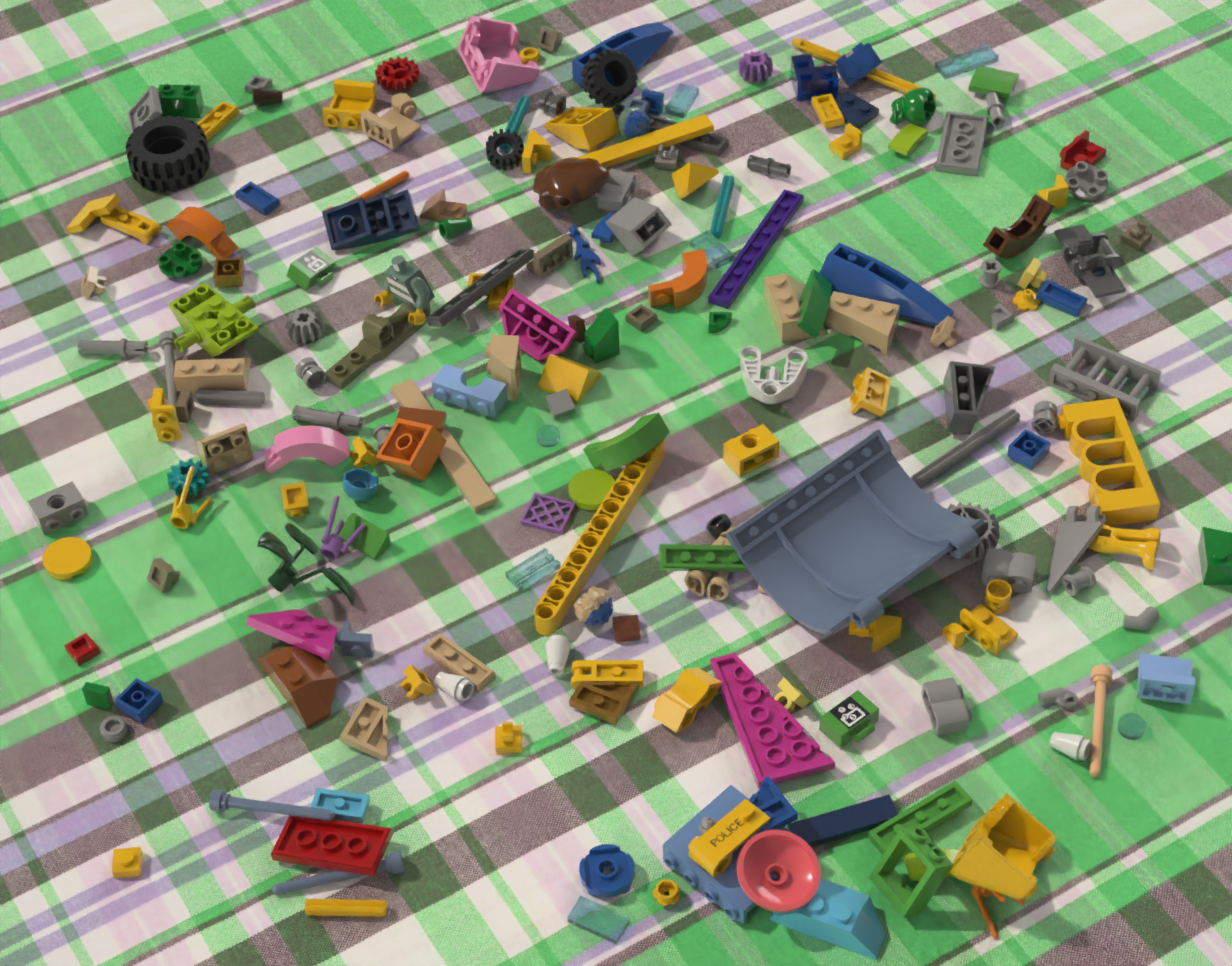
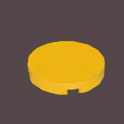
M66 537L51 543L45 549L42 560L46 572L51 577L68 580L73 579L72 576L77 574L79 576L84 574L90 568L93 556L91 548L85 540L78 537Z

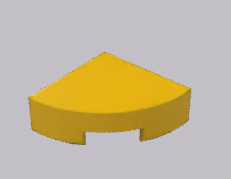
M951 623L942 629V634L955 650L963 647L965 630L957 623Z

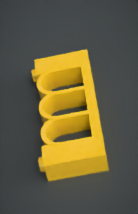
M1113 398L1062 405L1060 415L1057 416L1059 430L1062 429L1065 439L1070 438L1069 449L1072 454L1080 458L1078 466L1079 475L1089 483L1088 499L1092 503L1091 506H1100L1101 509L1098 514L1106 515L1104 524L1116 526L1157 520L1160 502L1118 399ZM1112 433L1114 437L1097 441H1089L1082 438L1083 436ZM1122 457L1124 463L1103 466L1093 464L1090 461ZM1132 482L1134 488L1108 491L1100 486Z

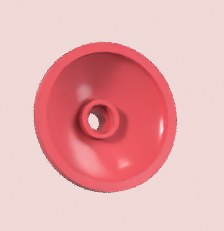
M767 830L756 834L745 843L737 860V876L743 891L755 904L769 911L791 912L803 907L813 898L820 884L821 869L815 852L802 838L787 831ZM770 875H776L779 881L772 880Z

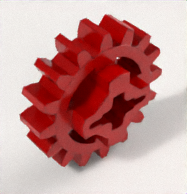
M397 56L394 60L390 57L389 61L383 60L382 65H377V70H375L377 84H380L381 88L387 87V91L395 89V92H398L400 88L405 91L407 86L412 88L413 83H418V78H420L418 64H415L414 60L408 61V57L401 59L400 56Z

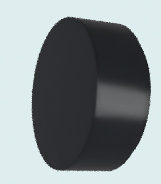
M720 514L708 522L706 529L711 536H719L730 528L732 522L726 514Z

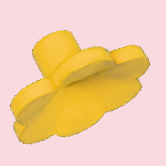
M1031 289L1018 291L1012 299V303L1018 306L1020 311H1035L1041 303L1040 300L1036 299V294Z

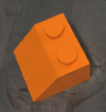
M397 418L375 458L407 477L425 481L447 441L432 425Z

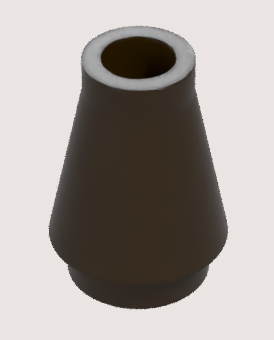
M259 86L258 88H253V105L262 107L282 103L283 101L282 91Z

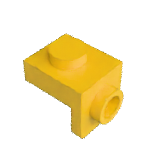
M305 482L281 486L286 516L290 515L292 518L304 516L306 512H310Z

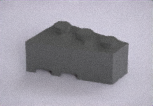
M949 362L943 379L947 432L971 434L996 366Z

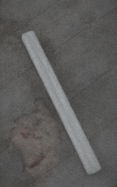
M1011 409L913 474L911 479L918 487H921L1019 422V412Z

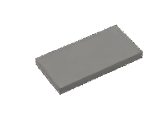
M947 111L935 171L978 176L989 116Z

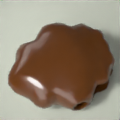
M564 158L543 168L536 174L533 191L539 194L540 206L547 209H568L583 200L593 197L609 180V171L595 159Z

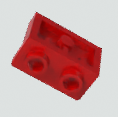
M1085 130L1080 135H1077L1068 146L1063 147L1060 152V167L1069 171L1079 161L1095 166L1105 157L1106 149L1090 142V131Z

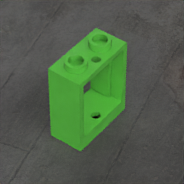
M919 826L899 829L869 878L903 917L922 913L953 864L946 857L944 851L931 841L925 830ZM908 847L928 868L914 890L894 869Z

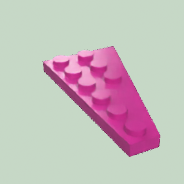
M735 653L710 659V666L715 678L722 682L719 688L758 788L762 786V781L767 776L775 784L835 769V762L830 756L827 757L820 750V745L806 735L798 721L779 701L774 700L766 686L761 685L753 677V672Z

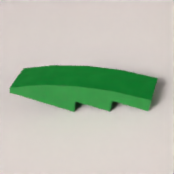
M815 269L811 271L799 300L801 307L798 311L800 318L797 323L798 327L813 338H816L821 333L831 297V281Z

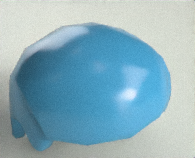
M362 468L352 469L345 472L342 487L349 498L356 501H366L376 494L379 480L377 476H373L369 471Z

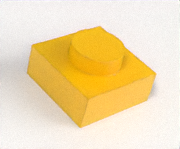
M141 847L114 849L112 864L114 878L142 875L143 851Z

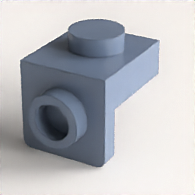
M344 621L343 629L339 630L337 634V644L341 645L343 656L373 658L375 649L372 634L352 633L350 621Z

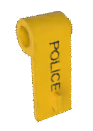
M745 799L702 836L695 837L688 846V855L694 862L716 878L728 868L732 860V853L770 821V817Z

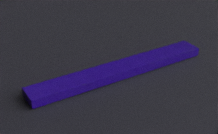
M786 189L783 190L709 295L708 303L726 309L731 307L803 203L804 195Z

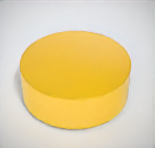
M533 47L524 48L520 51V59L524 65L529 61L537 64L540 61V52Z

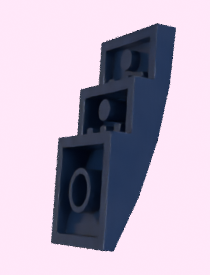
M408 189L388 197L385 193L367 200L360 197L322 211L332 251L374 244L420 230L412 197Z

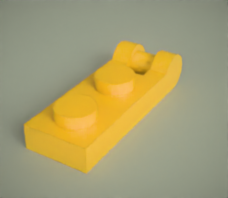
M116 206L110 214L100 216L101 223L136 237L143 244H148L154 235L156 236L162 231L161 226L157 222L120 206Z
M643 660L574 661L571 666V672L574 674L571 677V688L576 690L581 681H595L597 683L615 681V685H630V681L639 682V687H643L644 662Z

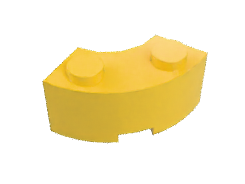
M699 667L685 669L679 675L677 683L669 691L658 697L654 705L655 711L652 717L674 732H680L695 722L694 717L701 707L706 709L722 682Z

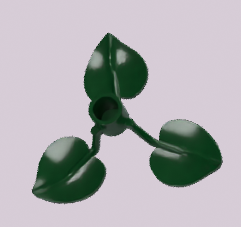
M291 523L285 525L287 533L300 544L299 549L293 556L288 551L287 546L273 533L267 531L261 535L257 546L268 549L283 560L280 566L268 578L269 583L277 591L282 593L290 584L295 587L299 582L318 573H323L346 595L351 605L354 603L352 586L340 573L331 567L327 569L322 566L296 578L298 572L292 564L302 551L306 549L313 555L318 552L315 542Z

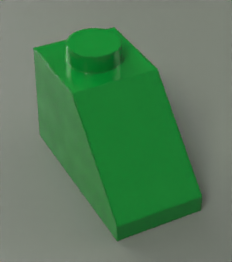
M605 308L584 333L585 343L583 344V350L586 356H590L595 364L620 354L619 322L609 308Z

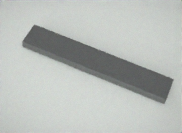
M617 104L614 107L613 112L616 121H618L619 116L623 112L624 105ZM647 113V116L650 118L648 133L677 124V122ZM707 133L678 144L720 157L728 147L729 139Z
M517 249L428 316L426 320L429 326H445L532 260L533 254H535L534 250Z

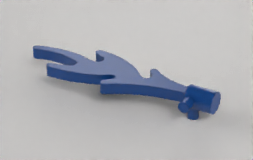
M572 225L569 228L570 234L567 235L573 237L576 241L574 260L577 261L581 257L583 277H587L586 270L590 269L596 277L597 284H599V272L592 262L601 265V260L593 251L587 249L590 248V243L584 241L580 237L581 234L577 226Z

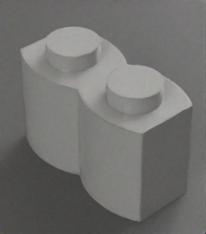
M610 169V178L599 190L597 196L598 208L619 211L632 199L633 193L636 194L639 182L636 181V174Z
M987 549L981 584L987 586L990 581L1000 579L1008 582L1012 590L1017 593L1032 592L1037 557L1027 553H1010L1002 549Z
M953 677L924 682L921 695L935 734L939 736L966 731L969 721L972 720L970 707L965 706L963 702L964 693L960 684L957 685Z

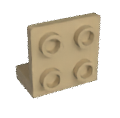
M392 109L381 117L368 110L360 114L363 133L393 150L421 129L420 124Z

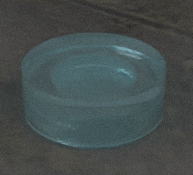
M543 425L538 428L536 432L538 444L543 447L556 446L560 442L559 429L554 425Z
M1127 713L1121 716L1118 732L1122 737L1129 740H1137L1144 735L1146 723L1140 715Z

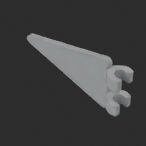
M1079 506L1068 507L1066 521L1061 522L1058 529L1046 586L1049 594H1052L1062 582V577L1070 572L1103 528L1102 524L1106 521V515L1098 514L1101 509L1100 506H1090L1088 508L1087 521H1085L1086 517L1084 514H1077L1080 509Z

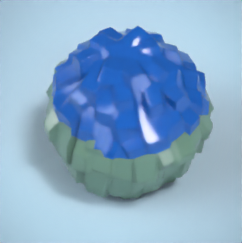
M637 107L626 108L617 121L620 134L626 139H633L647 134L650 129L649 116H647L644 110H640Z

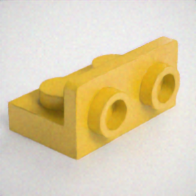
M869 367L862 374L858 373L853 381L855 388L849 400L852 403L850 412L855 414L861 407L882 417L886 412L892 378Z
M981 603L970 612L966 608L960 611L959 625L964 628L965 633L971 635L984 649L991 651L996 656L1018 638V633Z

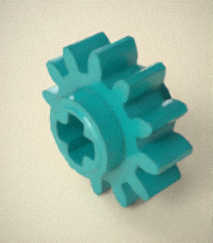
M192 458L186 463L180 460L179 466L172 465V472L167 473L169 489L174 490L176 496L181 494L189 468L193 466L194 472L187 497L189 493L197 496L198 490H206L205 484L211 482L208 466H203L201 460L194 464Z

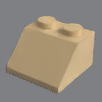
M491 335L490 344H486V358H490L487 364V373L492 375L493 380L506 383L508 397L512 401H518L522 372L519 336Z

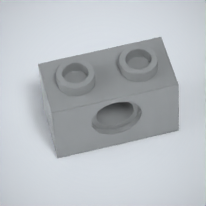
M73 481L28 501L32 516L44 535L89 515L85 501Z

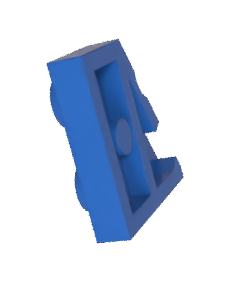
M769 776L765 777L762 781V786L756 794L754 793L749 801L768 815L770 821L753 836L767 830H778L797 820L798 816L796 810Z

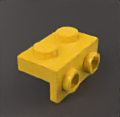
M154 388L152 398L148 399V410L152 415V424L156 430L158 441H180L182 434L175 406L167 405L163 388Z

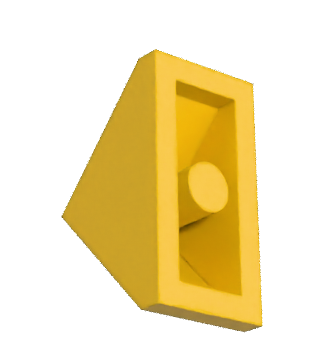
M689 162L672 173L671 176L677 195L681 200L720 172L715 168Z

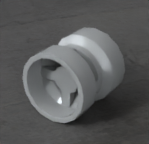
M304 358L296 365V374L309 389H317L326 381V373L321 367H318L317 362L313 358Z
M1040 401L1035 404L1032 428L1037 433L1049 434L1055 430L1058 408L1054 403Z

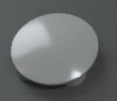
M1079 161L1069 169L1065 176V182L1069 186L1068 191L1073 196L1082 200H1095L1103 196L1107 191L1108 173L1094 165Z

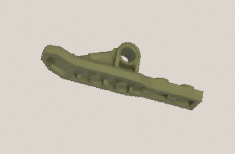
M405 302L391 316L383 318L374 314L368 315L362 324L363 339L353 350L325 372L327 376L326 381L342 390L373 363L385 359L422 328L427 320L421 325L410 324L408 315L416 312V309ZM429 302L426 309H423L426 319L431 315Z

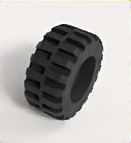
M165 116V118H154L150 122L148 120L142 126L136 127L134 133L130 134L126 142V154L134 180L152 191L156 189L159 192H165L166 190L174 192L180 188H188L190 184L194 185L197 183L199 178L202 179L210 166V154L205 132L197 123L188 118L185 120L180 116L176 118Z

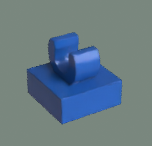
M647 89L643 90L641 100L650 102V108L647 113L662 114L664 93Z

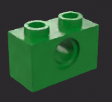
M159 85L158 94L162 109L160 117L200 118L204 107L200 85Z

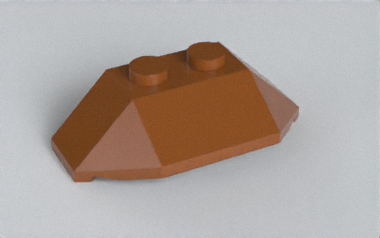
M292 645L278 646L256 658L259 665L307 729L330 717L338 678L322 657Z

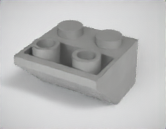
M636 197L631 199L605 222L632 257L645 249L672 225L659 207Z

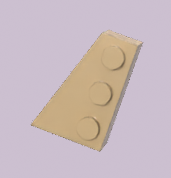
M833 291L827 311L826 326L850 338L855 336L863 340L862 344L868 347L871 344L881 349V353L887 356L898 327L900 305Z

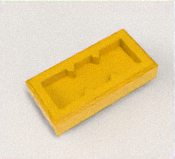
M832 94L812 97L811 103L824 129L844 125L845 119Z

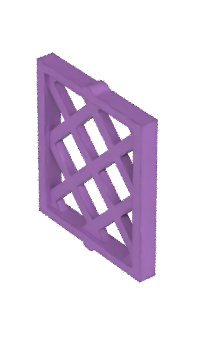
M534 493L529 505L526 506L520 524L562 535L567 523L570 521L576 504L575 502ZM535 500H538L540 505L533 507ZM554 504L556 509L548 511L546 506ZM543 508L545 513L537 515L535 510ZM570 508L568 514L564 515L562 510ZM529 512H532L534 517L526 519ZM559 512L561 517L553 519L551 514ZM548 516L550 521L542 523L540 518ZM564 520L562 526L558 527L556 522Z

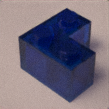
M811 54L791 56L790 76L797 101L811 100L812 97L832 94L833 98H838L839 77L835 65L815 67Z

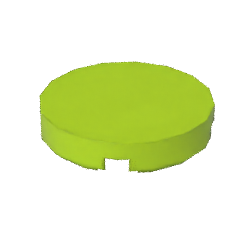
M583 470L571 478L568 484L569 498L581 509L597 510L612 488L615 480L603 470Z

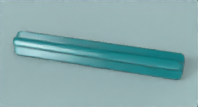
M521 95L504 131L505 133L507 129L511 130V134L513 131L518 133L531 103L528 95ZM509 144L498 146L500 153L504 152L507 154L511 149Z
M725 175L722 180L710 228V236L712 238L716 237L718 239L722 235L734 187V177L732 175Z

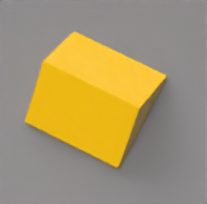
M549 354L538 388L552 394L567 389L572 401L578 404L601 377L602 372L564 356Z

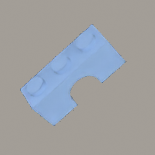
M447 364L443 365L432 381L433 398L492 418L497 417L508 401L506 383L485 377L481 384L469 387L466 382L465 370Z

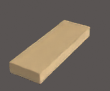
M441 632L423 647V653L451 674L469 677L470 681L474 684V691L477 693L496 678V674L492 669Z

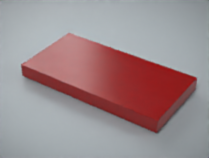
M289 815L271 852V857L275 861L375 876L393 836L392 828L335 819L327 821Z

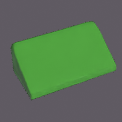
M353 512L348 517L338 536L346 542L362 524H365V529L350 546L375 560L391 545L389 533Z

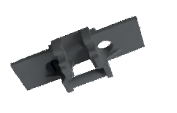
M1084 224L1054 231L1062 245V257L1074 276L1086 282L1095 298L1126 292V288L1113 269L1122 263V257L1115 253L1108 242V236L1104 232L1090 234ZM1098 246H1101L1106 255H1103L1102 253L1096 254L1098 252Z

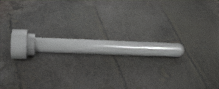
M164 331L158 336L159 346L164 350L168 402L169 405L176 406L178 397L173 378L175 370L173 350L176 347L174 339L177 338V335L172 331Z

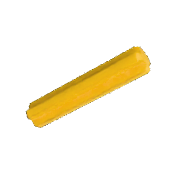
M306 899L304 906L306 915L384 917L387 914L388 908L386 900Z

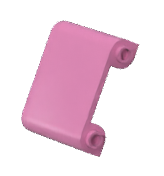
M471 16L459 43V54L480 92L491 93L530 83L539 75L540 69L535 62L529 61L526 65H523L514 47L518 43L520 35L515 24L512 22Z

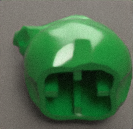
M916 88L895 99L891 104L892 115L890 122L897 125L907 120L917 126L927 124L936 111L933 92L928 88Z

